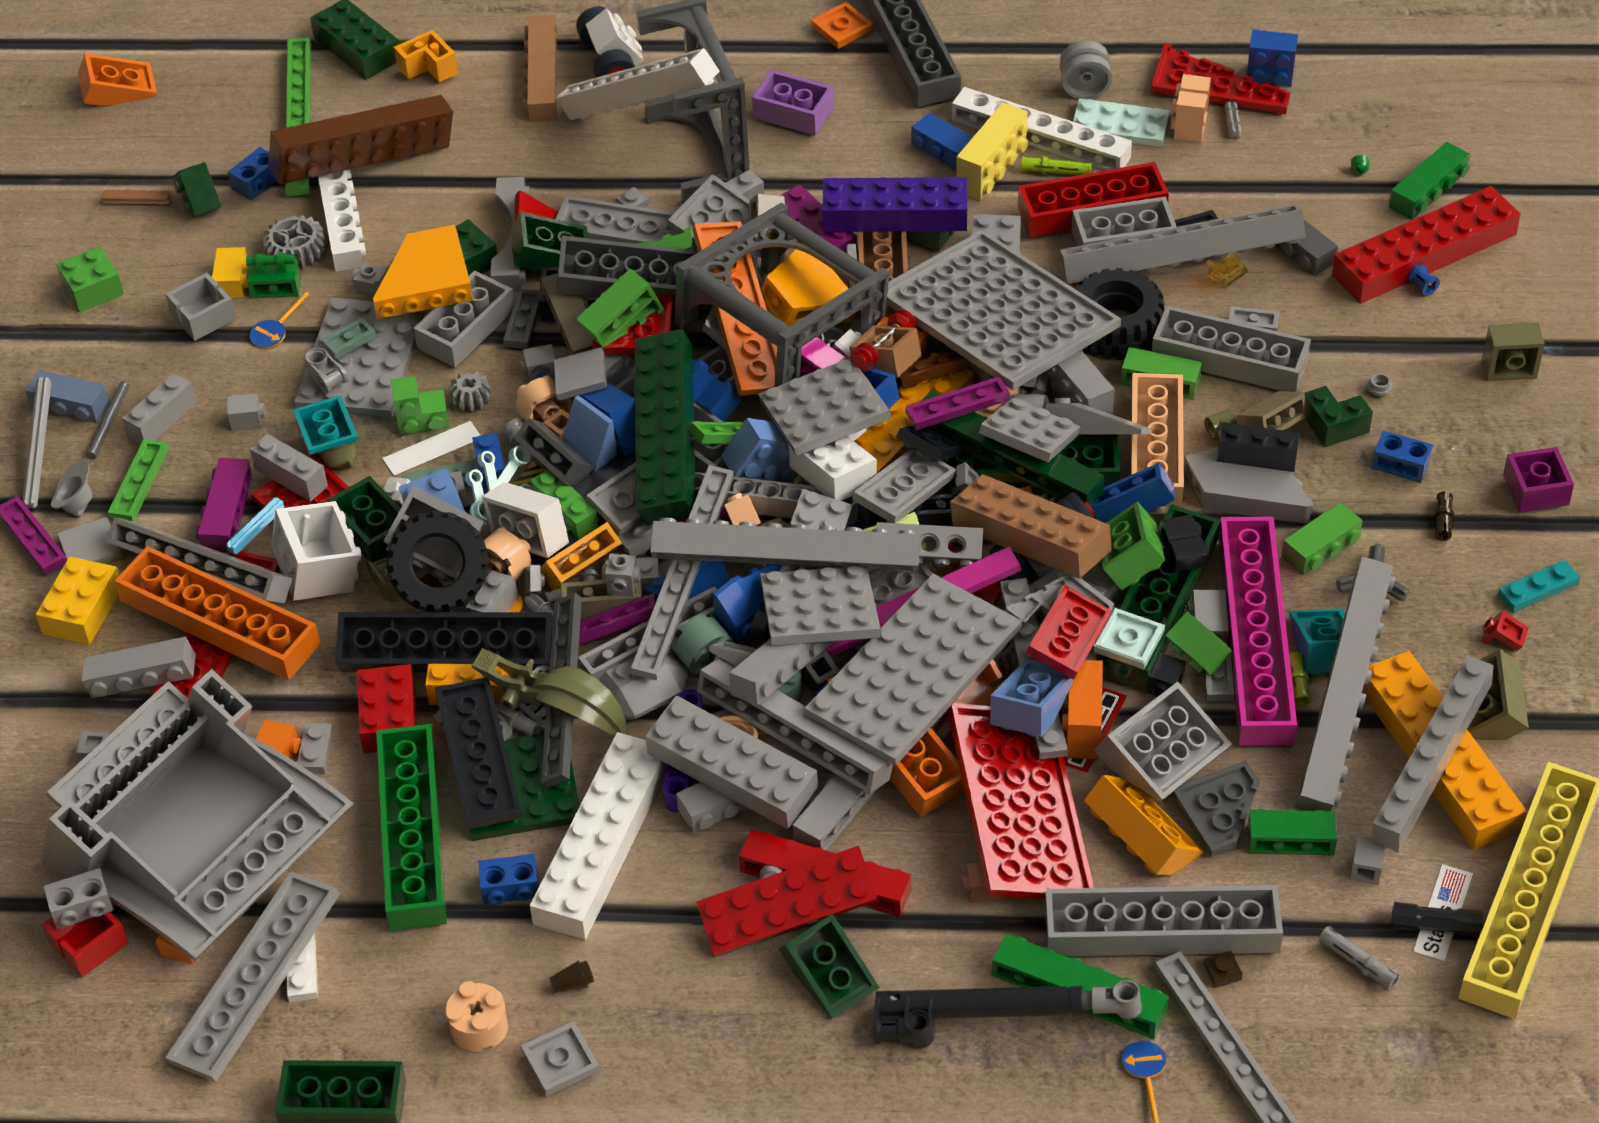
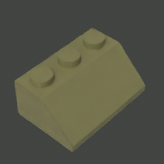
M1498 649L1480 659L1493 665L1492 685L1467 729L1474 739L1507 740L1529 729L1520 663L1501 649Z

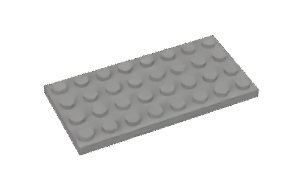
M932 574L882 626L880 638H871L805 707V715L896 766L1022 628V620Z

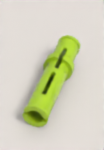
M1022 156L1021 171L1041 172V175L1051 173L1077 176L1091 173L1092 163L1052 160L1043 156V159Z

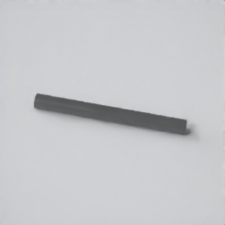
M125 381L120 382L86 455L90 459L96 458L126 395L129 384Z

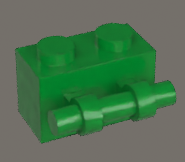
M280 252L277 255L264 256L263 253H257L255 256H246V266H249L247 283L251 299L299 297L301 274L298 260H295L294 254L286 255L285 252Z

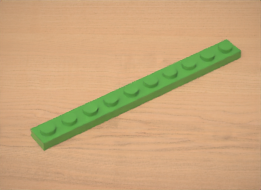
M310 37L288 39L286 128L311 123ZM310 178L286 183V195L299 196L310 194Z

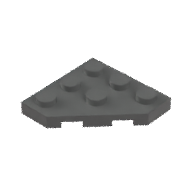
M1245 760L1182 784L1171 793L1210 857L1237 847L1259 787V779Z

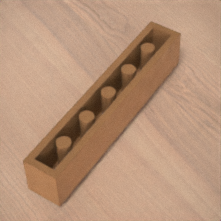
M555 15L528 16V25L524 26L525 39H528L524 40L525 53H528L524 54L525 68H528L524 69V81L528 83L524 84V97L527 98L523 99L524 113H529L530 122L557 120V101L555 99L557 97V28Z

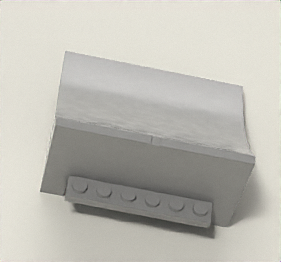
M211 669L192 686L189 699L168 681L47 791L46 796L60 809L48 820L41 864L65 878L100 868L112 903L146 924L195 962L352 808L354 803L300 764L270 746L244 734L252 705Z

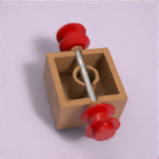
M900 309L889 317L888 326L873 325L849 346L850 359L854 366L860 368L861 371L875 368L894 374L895 378L900 377L921 356L914 316L909 311Z

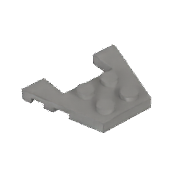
M1065 574L1045 585L1043 589L1034 594L1030 593L1023 600L1010 604L1005 609V612L1022 620V627H1024L1037 610H1040L1045 615L1049 613L1064 585L1071 587L1110 610L1113 609L1114 603L1081 578ZM1094 645L1085 660L1096 659L1098 653L1093 652Z

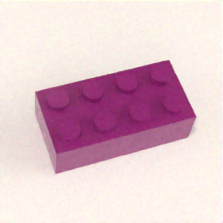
M798 185L779 195L785 198L789 217L845 253L847 244H856L857 254V235L853 232H823L822 204L805 188Z

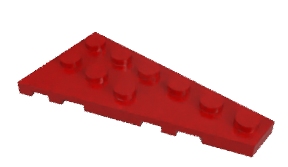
M1164 43L1151 84V93L1175 97L1177 83L1181 84L1183 74L1210 77L1209 102L1225 105L1226 102L1231 103L1234 101L1237 103V107L1280 114L1287 113L1291 97L1290 92L1268 83L1261 85L1254 82L1253 77L1248 75L1241 77L1234 74L1233 69L1205 58L1196 59L1190 56V52L1185 50L1181 52L1172 49V45Z

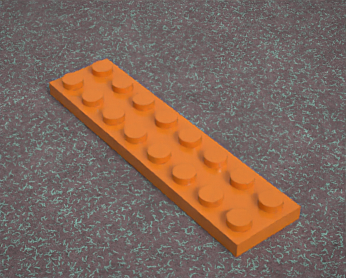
M741 221L694 224L692 231L698 252L712 245L717 240L722 239L735 229L742 226ZM749 252L736 261L731 269L730 277L733 285L742 295L766 310ZM716 269L712 273H721L723 270ZM714 306L739 396L755 395L775 387L777 346L727 312Z

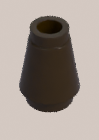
M578 960L554 976L549 977L555 994L588 988V984L595 982L587 960L583 962Z

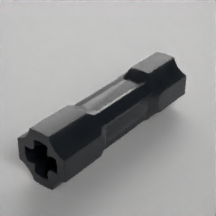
M1394 902L1391 928L1454 932L1457 935L1480 937L1482 910L1463 908L1453 910L1423 907L1413 903Z

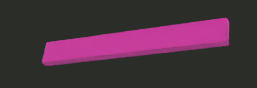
M1009 546L941 578L969 593H973L1021 571V567ZM919 588L876 607L880 629ZM871 638L835 641L825 650L832 657Z

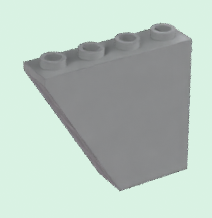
M1219 447L1185 456L1184 476L1202 509L1254 517H1273L1275 520L1303 524L1310 522L1313 502L1309 496H1306L1300 479L1296 478L1293 472L1217 462Z

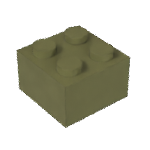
M1539 322L1488 325L1482 356L1487 381L1537 379L1545 344Z

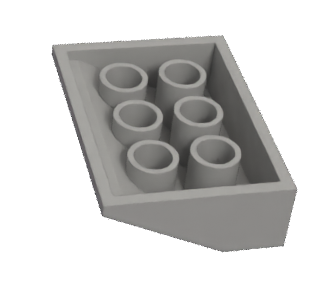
M1176 682L1107 735L1094 751L1114 773L1161 802L1230 747L1232 743L1180 683Z

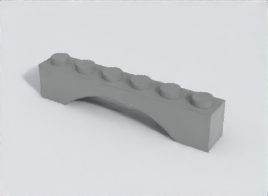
M525 177L496 178L497 208L510 223L511 227L514 224L515 194L521 190L531 196L530 186L525 185ZM509 237L502 250L491 259V279L512 288L513 292H518L519 289H522V282H526V268L514 266L511 237Z

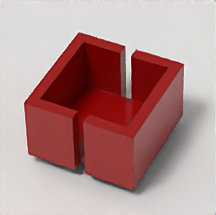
M111 912L58 929L52 917L42 923L49 944L63 958H66L67 963L81 977L129 944L122 923Z

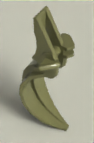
M481 648L471 665L473 669L505 690L500 700L502 705L509 703L510 708L515 709L520 705L521 700L531 705H536L540 701L586 721L613 736L617 732L628 735L625 716L611 691L598 679L581 669L565 666L555 668L550 673H536L532 670L533 659H529L527 665L523 666L508 661ZM498 666L515 679L499 674L494 669Z

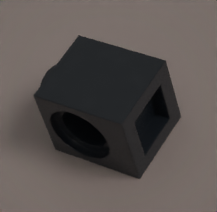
M1160 653L1149 675L1148 693L1158 697L1176 682H1179L1181 685L1185 676L1186 661Z

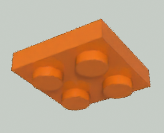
M847 2L811 19V27L838 49L873 31V23Z

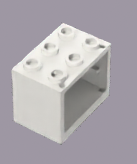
M336 501L275 509L271 548L282 575L292 578L289 592L293 601L354 592L355 581L358 580L357 566L358 562H361V551L359 547L355 546L352 530L347 528L345 514L339 510Z

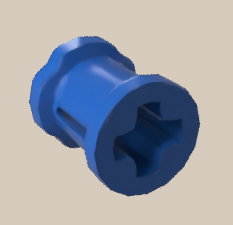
M1424 264L1415 266L1408 274V280L1412 284H1416L1425 296L1434 293L1440 285L1439 278L1432 276Z

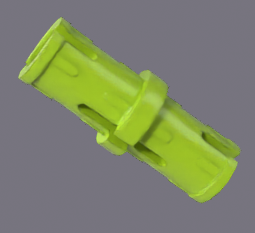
M1290 652L1294 701L1297 706H1305L1311 702L1307 684L1309 681L1308 673L1305 672L1303 667L1302 654Z

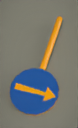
M305 292L278 321L273 319L264 320L254 325L249 336L252 344L261 349H270L279 345L285 338L286 333L282 323L309 296V293Z
M1149 1041L1134 1042L1127 1046L1122 1053V1065L1130 1075L1145 1079L1153 1123H1159L1150 1078L1156 1077L1164 1070L1166 1055L1157 1044Z

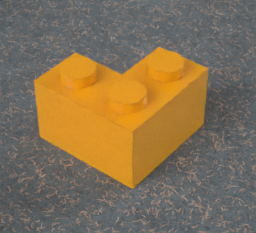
M433 30L394 47L397 68L408 80L426 71H429L438 82L458 74L455 52Z

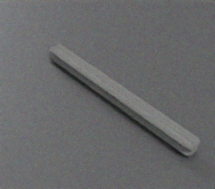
M39 377L36 381L22 502L28 509H35L38 504L51 381L48 377Z

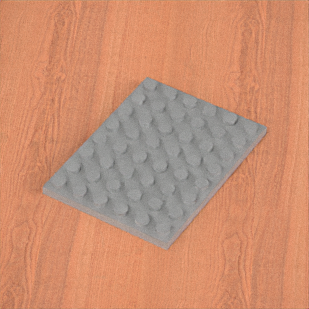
M983 230L892 279L888 284L886 305L895 311L900 309L909 311L914 316L917 326L994 378L1000 376L1003 383L1012 390L1121 326V318Z

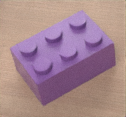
M771 69L752 97L753 118L816 136L834 109V87Z

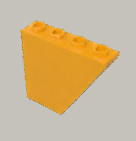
M455 225L408 233L373 297L377 319L473 300L470 280Z
M795 250L766 277L761 287V293L764 303L771 313L791 326L849 288L832 268L803 251ZM855 313L841 322H851Z

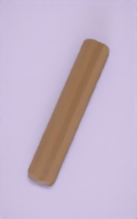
M104 190L102 192V201L104 204L168 205L171 201V194L169 191Z

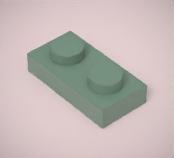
M361 317L321 339L322 347L337 360L377 336L375 329Z

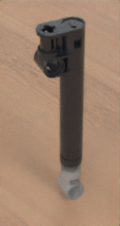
M1131 980L1120 981L1114 987H1092V991H1083V986H1071V988L1056 986L876 991L873 1035L875 1045H881L882 1040H899L900 1043H910L911 1046L922 1049L930 1046L934 1040L935 1019L1068 1016V1014L1076 1016L1084 1015V1010H1093V1014L1117 1013L1124 1019H1132L1140 1014L1142 1004L1139 986Z

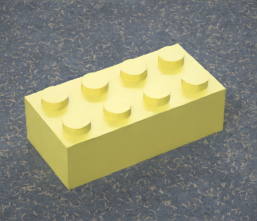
M1003 102L958 154L956 177H967V196L981 201L986 194L992 191L994 184L1003 178L1009 166L1014 165L1019 154L1025 152L1028 146L1027 130L1029 127L1027 111Z

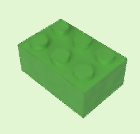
M1138 501L1106 523L1110 525L1112 550L1101 559L1102 567L1121 590L1136 584L1143 575L1158 569L1165 561L1156 522Z

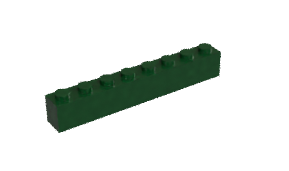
M930 391L921 401L939 396V394ZM976 412L929 426L963 445L964 452L1059 499H1064L1067 495L1074 492L1084 503L1087 502L1092 506L1103 493L1104 475L1078 463L1074 459L1058 453L1049 462H1046L980 434V426L988 417Z

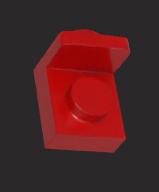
M1501 611L1494 618H1488L1483 625L1482 630L1484 634L1482 642L1487 644L1496 638L1517 652L1524 645L1529 627Z

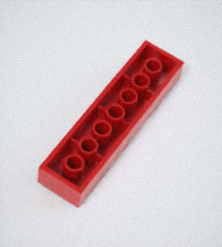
M1489 186L1334 255L1332 276L1362 304L1409 283V272L1419 264H1424L1427 267V271L1432 273L1517 235L1521 213L1492 186Z

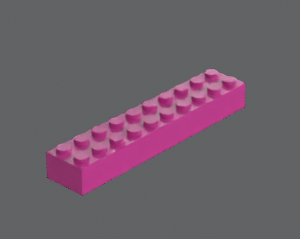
M1221 517L1219 549L1223 589L1226 591L1229 648L1233 651L1231 653L1239 746L1294 745L1297 718L1274 518Z

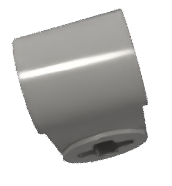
M316 347L306 352L305 360L308 375L319 385L324 393L328 394L331 392V388L341 382H348V375L345 369L323 348Z

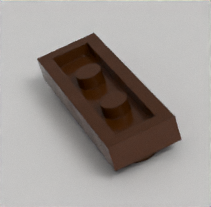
M951 350L914 362L900 377L896 378V381L903 388L914 387L919 382L925 380H935L940 378L941 375L950 372H960L965 367L972 366V362L956 351Z

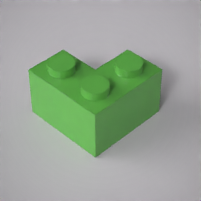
M416 376L391 379L393 402L400 435L449 428L444 389L419 393Z

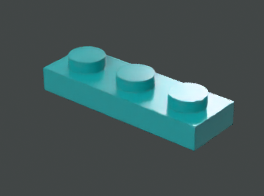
M1563 560L1499 588L1498 596L1514 613L1578 585L1581 577L1566 560Z

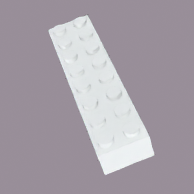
M619 732L616 733L530 904L533 925L582 940L587 939L664 780L666 763L647 753L646 740Z

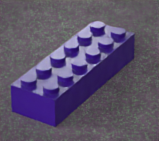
M967 177L823 178V232L967 231Z

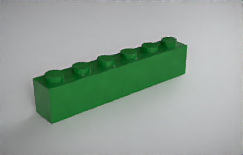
M1007 933L992 959V976L1019 987L1067 986V988H1071V986H1083V991H1092V987H1114L1120 981L1131 980L1113 975L1103 968H1095L1082 963L1075 957H1067L1056 953L1049 947L1038 946L1028 942L1023 937L1012 936ZM1137 984L1142 1004L1141 1012L1137 1017L1124 1019L1117 1013L1093 1014V1010H1084V1012L1155 1039L1168 1011L1169 996L1163 994L1158 989H1150Z

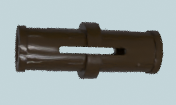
M1442 491L1436 495L1437 509L1434 511V521L1436 522L1435 537L1441 540V532H1443V541H1447L1452 537L1451 525L1454 521L1455 513L1452 510V493L1448 492L1447 500H1445V491Z

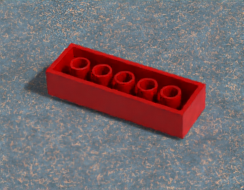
M1151 162L1018 186V209L1029 237L1035 238L1072 231V210L1166 197L1168 202L1169 192L1156 163Z

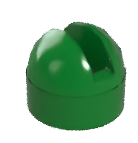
M1356 155L1351 159V169L1355 174L1361 175L1368 172L1370 168L1368 156Z

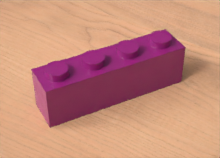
M219 458L217 467L213 468L212 485L207 488L206 493L207 503L201 509L202 521L196 527V540L200 541V545L218 552H229L226 543L239 531L253 478L249 459Z

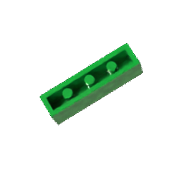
M1445 142L1391 190L1389 208L1411 220L1419 213H1424L1428 205L1433 201H1437L1446 189L1452 188L1455 181L1467 174L1470 168L1468 164L1470 153L1449 142Z

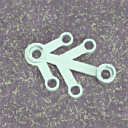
M521 444L509 451V462L498 479L494 467V454L490 451H484L478 455L477 462L484 468L488 491H491L502 482L508 483L517 468L531 460V453ZM484 456L488 458V463L484 460ZM473 469L465 475L466 483L472 486L475 501L470 507V515L483 521L484 525H487L489 522L482 498L484 495L481 485L483 475L479 470ZM472 474L476 477V481L472 479ZM527 483L520 485V487L532 490V487Z

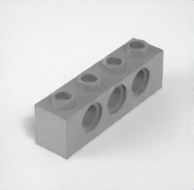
M877 522V528L886 529L888 533L912 530L915 531V534H920L919 565H923V562H931L937 567L960 564V567L963 568L982 559L983 528ZM927 541H931L937 547L935 550L927 552L922 549V545ZM952 543H959L963 549L959 553H952L948 547Z

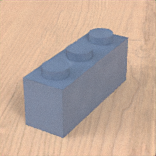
M38 370L25 389L30 407L33 408L36 381L39 377H48L51 381L49 412L96 423L110 403L106 387L103 384Z

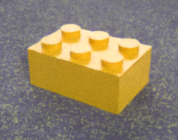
M69 556L35 614L42 635L91 645L119 595L114 582L119 576L118 568Z

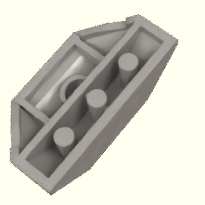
M668 650L657 681L631 675V666L635 656L605 671L599 681L611 691L621 706L625 720H635L673 700L676 695L679 696L684 690L691 672L673 651Z

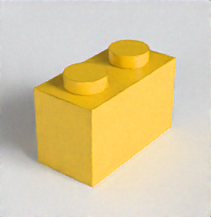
M245 247L216 249L212 278L230 298H244L245 288H249L247 283L249 266H246L247 253Z

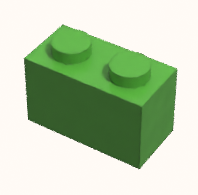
M1188 611L1166 634L1167 638L1172 642L1169 647L1181 657L1184 653L1191 659L1188 663L1199 673L1204 669L1208 674L1212 675L1233 652L1219 637Z

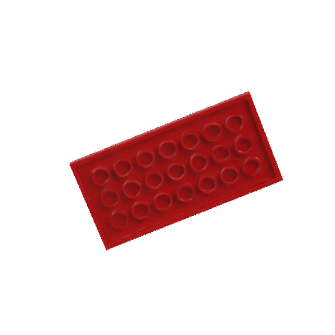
M953 703L947 711L987 896L1045 899L1046 889L1094 888L1063 757L1039 759L1034 736H1029L1026 733L1015 730H1005L990 724L991 706Z

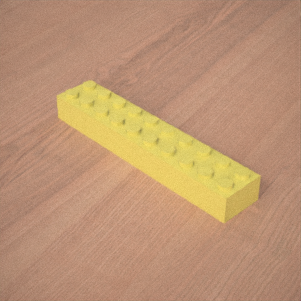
M1551 762L1547 763L1466 970L1458 999L1516 1019L1599 797V778Z

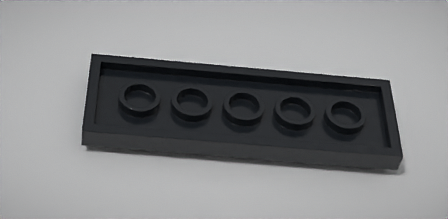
M484 677L436 687V698L467 830L523 818L489 679Z

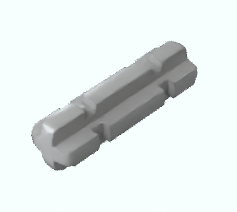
M1234 101L1231 103L1226 102L1224 108L1228 134L1232 139L1235 137L1239 138L1242 131L1237 103Z

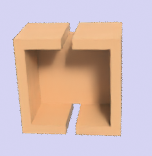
M1183 74L1181 84L1177 83L1175 97H1178V99L1174 98L1172 112L1176 116H1172L1170 128L1175 130L1174 140L1202 142L1208 114L1210 77Z

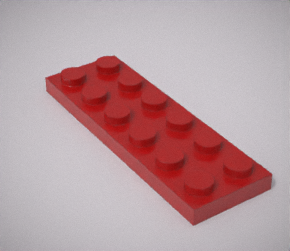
M856 846L696 902L714 957L819 922L831 914L836 916L877 902L878 898L860 847Z

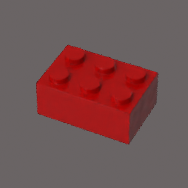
M411 664L357 670L359 735L364 754L377 752L376 730L417 726L416 690Z

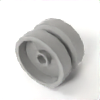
M1079 41L1064 49L1060 56L1059 65L1062 74V86L1065 92L1077 99H1093L1104 94L1112 84L1110 59L1106 48L1094 41Z

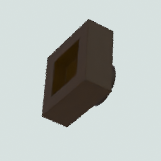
M1232 951L1204 959V967L1214 988L1242 980L1243 973Z

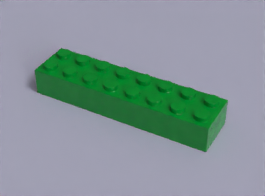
M425 724L376 730L385 909L390 931L447 924L436 748L432 725Z

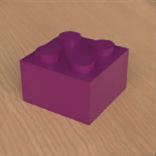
M1558 447L1507 454L1503 476L1519 513L1568 506L1570 504L1574 483Z

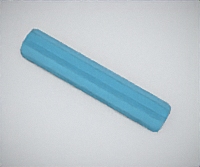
M277 497L273 498L226 543L227 550L234 555L238 554L274 519L275 509L285 508L283 501Z

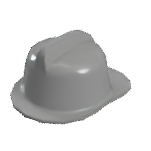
M78 461L63 473L51 502L52 508H62L77 517L83 514L93 496L92 490L87 483L90 468L87 462Z

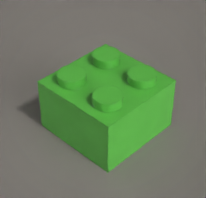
M101 246L56 263L62 285L79 312L124 295L119 274Z

